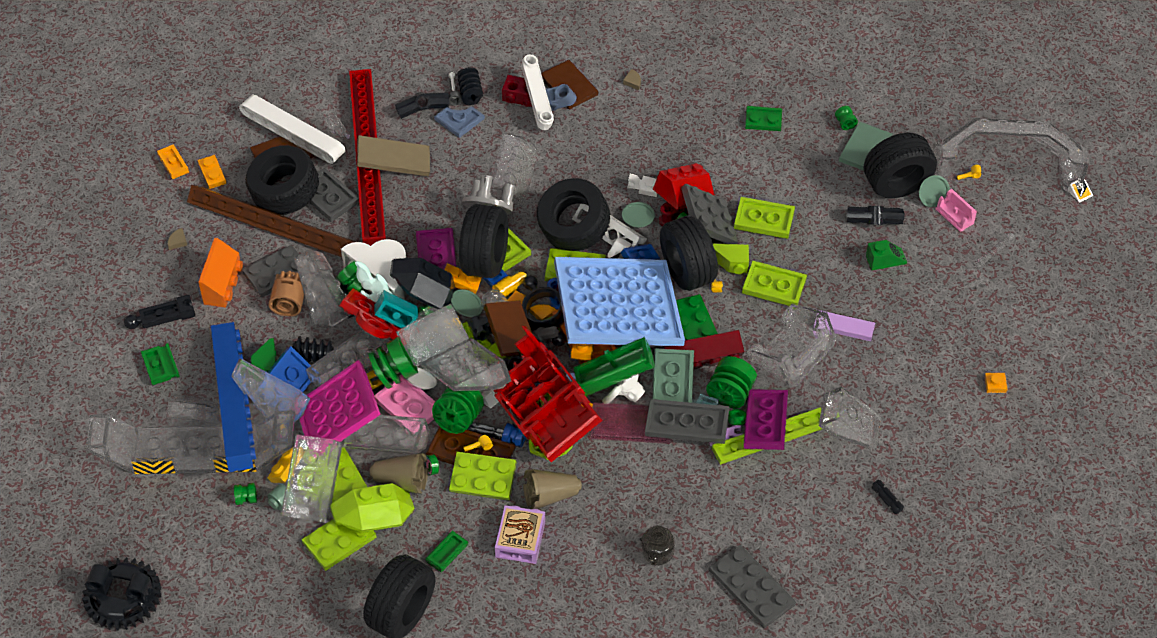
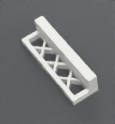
M580 204L572 220L580 223L582 221L579 219L583 210L588 212L589 206ZM611 215L610 227L607 228L608 230L602 238L613 245L617 239L611 240L608 231L615 229L618 238L633 241L631 247L638 246V244L644 245L647 238Z

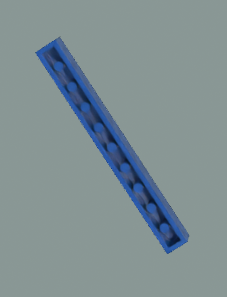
M234 322L212 325L211 332L229 472L252 469L254 468L253 460L256 459L255 447H251L255 445L253 433L249 434V432L253 431L251 419L247 420V418H251L249 406H246L249 405L248 393H244L248 391L246 380H242L246 378L244 367H241L244 366L243 354H239L243 353L239 329L235 330Z

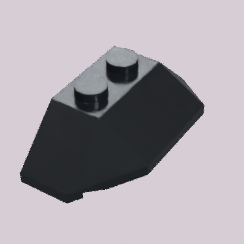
M398 258L392 260L390 276L397 281L398 285L409 296L439 311L453 307L451 299L456 288L451 273L422 258Z

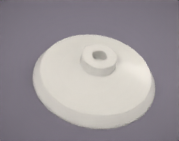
M418 368L416 375L406 379L410 384L420 389L427 390L437 385L435 377L421 368Z

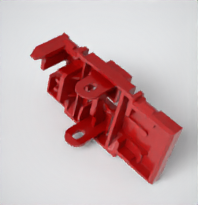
M521 326L527 334L516 342L515 345L523 354L521 356L523 360L519 364L514 362L515 367L510 371L504 369L501 365L486 379L489 381V386L496 393L494 395L525 437L531 440L536 447L538 446L550 462H553L603 420L590 406V401L585 396L584 390L551 350L548 351L545 345L539 342L526 326ZM561 366L562 369L566 372V374H565L561 369H558V368ZM537 381L541 383L537 387L535 386V383ZM530 387L533 389L531 392L527 390ZM547 393L552 397L549 401L544 397ZM539 399L544 403L542 407L537 403ZM509 408H511L510 410L513 412V414L516 416V418L519 420V422H520L521 424L518 423V421L515 419V417H514V416L512 415V413L509 411Z

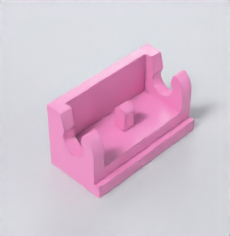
M953 189L947 192L945 199L942 196L939 198L935 209L960 232L974 224L977 211Z

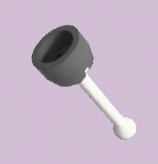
M450 72L448 77L451 79L452 92L449 93V104L456 106L462 103V96L455 89V73Z

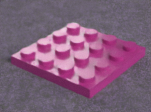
M359 360L294 403L310 455L313 458L325 453L328 449L381 415L366 371Z

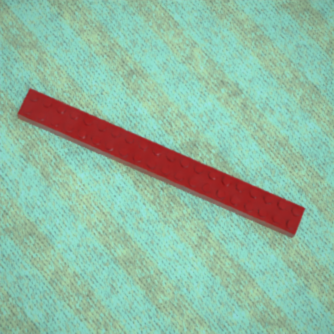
M371 69L349 71L356 165L358 136L377 138ZM357 166L362 241L372 246L374 243L386 239L380 170Z

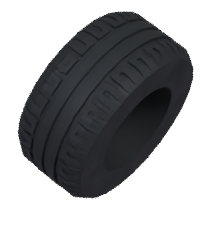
M907 132L888 137L872 148L866 156L863 169L873 191L877 195L885 198H900L916 192L920 189L921 184L926 178L934 176L937 168V159L928 141L923 136Z
M289 145L272 147L259 154L250 164L245 177L246 187L255 204L260 208L280 215L296 212L306 206L313 199L319 186V176L310 156L304 150ZM293 175L289 180L282 184L272 185L277 179L283 176Z
M568 178L558 181L544 192L538 202L536 212L538 225L548 241L558 249L568 251L588 249L599 242L608 230L607 228L610 223L609 206L599 188L590 181L581 178ZM573 204L589 206L586 217L580 223L573 226L558 224L561 213L567 207Z
M475 204L467 210L459 241L460 267L466 275L494 278L500 273L508 244V217L505 210L501 207Z
M687 215L665 223L660 230V245L664 260H667L669 272L676 284L681 289L691 291L714 282L718 275L717 257L710 236L700 220Z
M406 554L391 559L375 579L366 598L363 611L366 625L387 638L405 637L419 622L432 597L436 582L432 568Z

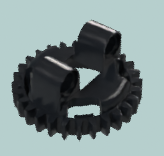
M127 557L124 559V562H120L119 558H117L116 564L108 561V567L103 564H94L84 584L86 590L82 591L84 595L82 600L88 616L95 623L99 622L101 627L107 624L109 630L115 625L117 631H119L121 625H124L127 630L128 624L132 623L136 628V621L139 620L141 623H144V616L151 617L149 611L156 612L155 605H160L159 598L162 597L160 591L162 587L159 577L156 576L155 570H151L149 564L145 566L144 561L137 564L136 558L130 563ZM113 578L130 581L126 590L127 600L106 596ZM95 597H96L97 602H98L99 605H100L99 608H98V606L96 605ZM135 606H141L142 611L139 612L137 610L129 614V618L124 617V613Z

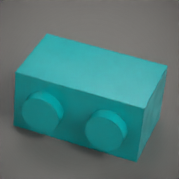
M383 290L374 305L375 316L408 332L418 318V307L385 290Z

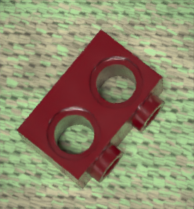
M507 75L502 88V101L532 107L525 79Z

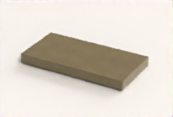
M359 135L357 139V166L429 177L430 149L428 145Z

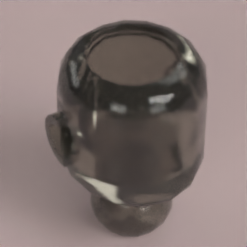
M656 525L646 530L640 538L643 557L651 565H664L674 556L675 541L669 529Z

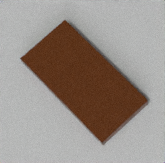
M439 426L426 452V456L434 454L439 461L452 465L455 463L457 452L511 459L516 445L489 437L493 444L491 449L484 450L480 446L465 452V446L476 443L483 435L469 430L458 434L449 433Z

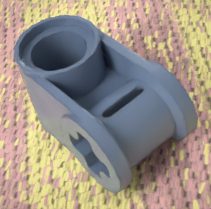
M566 84L546 89L551 111L571 106L576 101V94Z

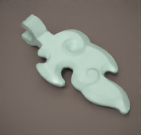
M360 261L355 262L358 281L361 283L362 288L372 292V294H367L364 290H361V294L375 303L383 290L393 294L389 290L384 277L377 273L376 278H373L369 268Z

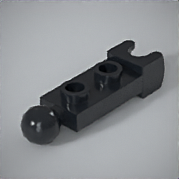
M190 295L176 297L174 301L140 309V316L133 314L126 316L124 325L128 329H135L142 323L145 329L179 319L193 318L196 315Z

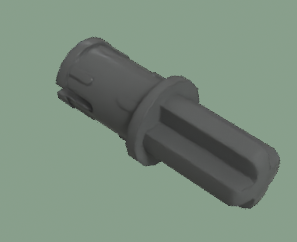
M556 326L548 328L539 327L537 330L531 331L540 342L556 338L558 333H560Z

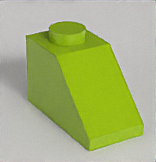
M713 244L717 262L729 273H748L749 245Z

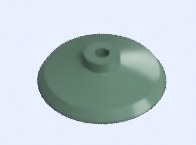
M934 175L923 181L919 189V197L925 206H937L941 196L944 199L946 198V194L950 190L947 180L942 176Z
M633 202L624 207L622 218L628 225L642 228L653 222L655 212L646 203Z
M460 289L453 293L451 302L459 314L465 317H474L481 314L483 304L475 293L465 289Z

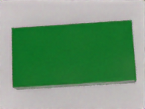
M452 530L425 558V561L442 573L468 546V541Z

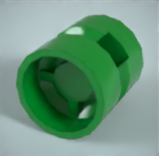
M355 261L347 265L337 275V279L343 285H348L347 290L349 292L353 288L358 292L366 290L362 288L361 283L357 279Z

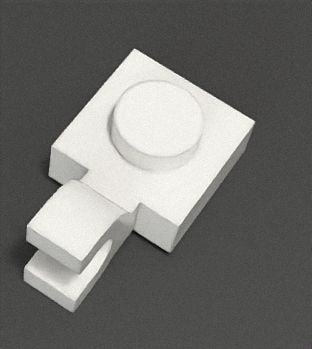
M629 175L627 188L639 189V194L657 197V193L653 190L656 178L643 176L641 180L637 175Z

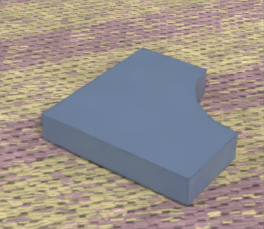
M446 107L434 116V119L460 138L484 120L485 116L474 107L465 110H452Z

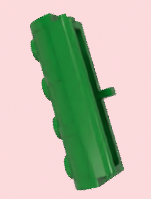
M643 337L611 352L609 350L604 351V355L574 367L576 382L584 390L587 397L647 370H651L655 367L650 346L646 338Z

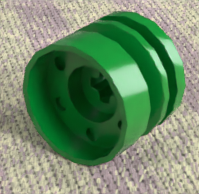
M399 337L387 343L388 353L379 347L377 348L378 355L375 351L368 354L373 371L387 389L394 386L393 381L396 384L400 383L399 373L405 379L418 373V368L412 355Z
M732 356L723 357L718 362L714 374L707 384L706 391L709 397L718 404L729 406V408L733 409L741 408L756 381V371L743 359Z
M467 381L452 382L434 403L432 408L433 418L443 430L455 434L462 433L469 428L474 419L481 413L484 406L483 396L473 384Z

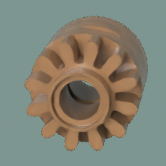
M281 271V274H276L269 299V308L280 316L293 317L301 312L307 282L304 281L305 277H300L299 273L291 271L286 273Z

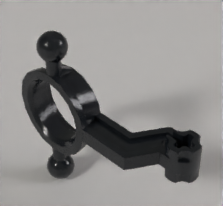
M532 275L526 276L523 280V286L531 292L523 299L522 307L530 329L534 331L539 327L548 328L556 326L558 329L564 323L559 292L551 287L537 288L538 280ZM550 297L560 303L558 312L550 319L534 320L528 315L529 307L540 298ZM474 316L468 322V326L476 341L486 340L490 334H493L487 316ZM560 332L558 337L551 340L555 346L560 347L566 343L567 338L563 332Z

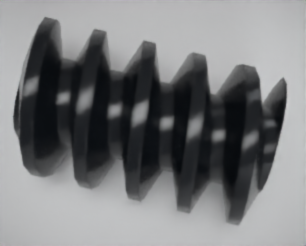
M473 67L461 69L456 75L462 101L466 105H476L483 97L479 72Z
M299 336L297 341L294 342L292 348L305 358L307 362L313 360L314 363H318L320 360L321 364L328 362L329 365H332L334 347L331 340L325 345L324 339L320 341V344H317L316 338L310 343L309 337H306L305 341L302 342V337Z

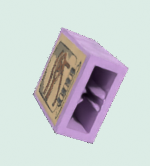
M504 506L495 545V558L536 564L545 526V512L539 509L520 508L519 506Z

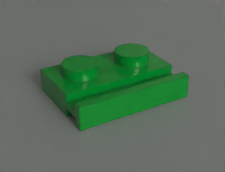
M747 106L745 129L781 131L782 108Z
M168 343L163 347L157 346L141 351L152 386L171 380L175 376L177 378L180 377Z

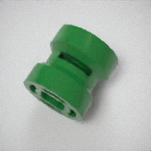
M842 106L836 110L835 117L840 122L843 130L856 127L858 120L853 115L850 106Z
M248 483L247 486H242L241 484L234 485L236 505H243L247 501L250 504L257 503L255 483Z

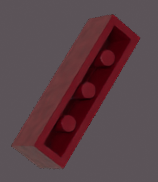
M739 330L686 340L684 346H663L662 348L694 350L693 369L701 368L703 364L710 363L711 366L717 365L723 357L727 356L740 358L745 352Z

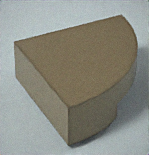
M631 69L623 80V84L639 90L641 86L640 75Z
M183 228L176 230L170 235L168 239L169 250L187 246Z

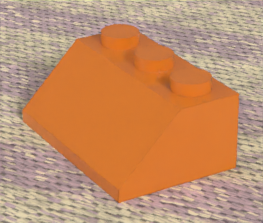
M218 238L213 240L198 283L204 305L226 308L228 301L232 300V288L237 285V274L242 271L243 261L240 260L239 252Z

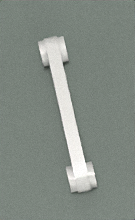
M529 54L523 58L521 69L537 126L541 130H548L552 126L554 118L538 59L534 55Z

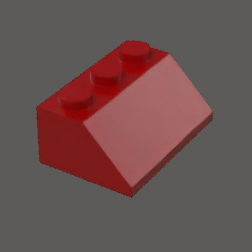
M697 163L659 171L653 187L657 194L677 210L687 208L681 187L685 184L695 186L715 196L710 174L703 169L702 165Z

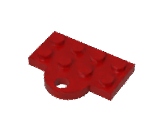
M354 288L343 299L340 306L343 307L344 311L351 315L354 314L358 325L375 337L382 339L389 337L395 339L399 337L407 347L418 329L412 326L408 332L375 316V302Z

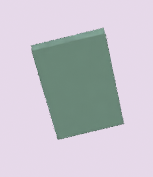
M859 122L841 153L839 162L864 171V162L871 149L884 139L893 136V134Z
M655 349L652 399L692 403L694 350Z

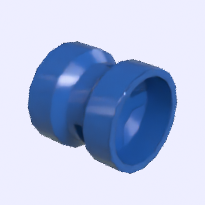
M507 423L503 431L502 441L506 443L512 442L518 447H523L526 440L525 435L514 424Z

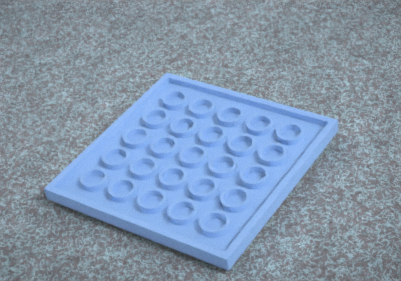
M555 257L554 265L568 344L627 345L645 337L649 345L684 346L685 338L667 260Z

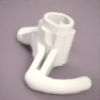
M638 375L617 383L618 386H615L602 399V403L609 404L617 395H624L630 401L636 402L645 392L643 386L638 382Z

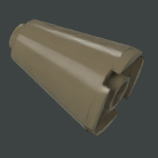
M416 453L375 461L370 467V476L376 482L382 484L393 483L406 491L422 494L421 489L425 490L428 479V468H424V462H427L426 455Z
M527 469L524 473V478H527V484H523L524 497L527 506H531L530 509H539L576 496L582 488L581 480L573 474Z

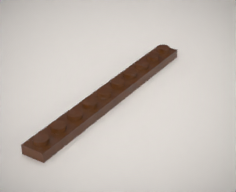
M191 185L187 203L342 257L341 248L356 242L198 185Z

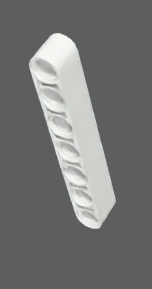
M252 94L239 106L243 115L330 164H333L345 153V147L336 139L257 95Z

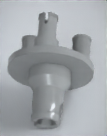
M481 175V181L473 180L471 195L462 198L461 204L467 208L475 204L497 206L505 210L508 215L513 212L514 202H512L515 186L504 184L502 198L498 200L493 198L490 193L493 177Z

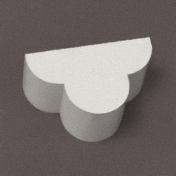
M385 239L374 243L372 246L362 242H354L341 248L344 268L353 261L364 263L369 268L373 278H376L377 273L386 280L389 290L393 295L405 300L404 290L390 276L392 260L406 258V252L402 244L395 240Z

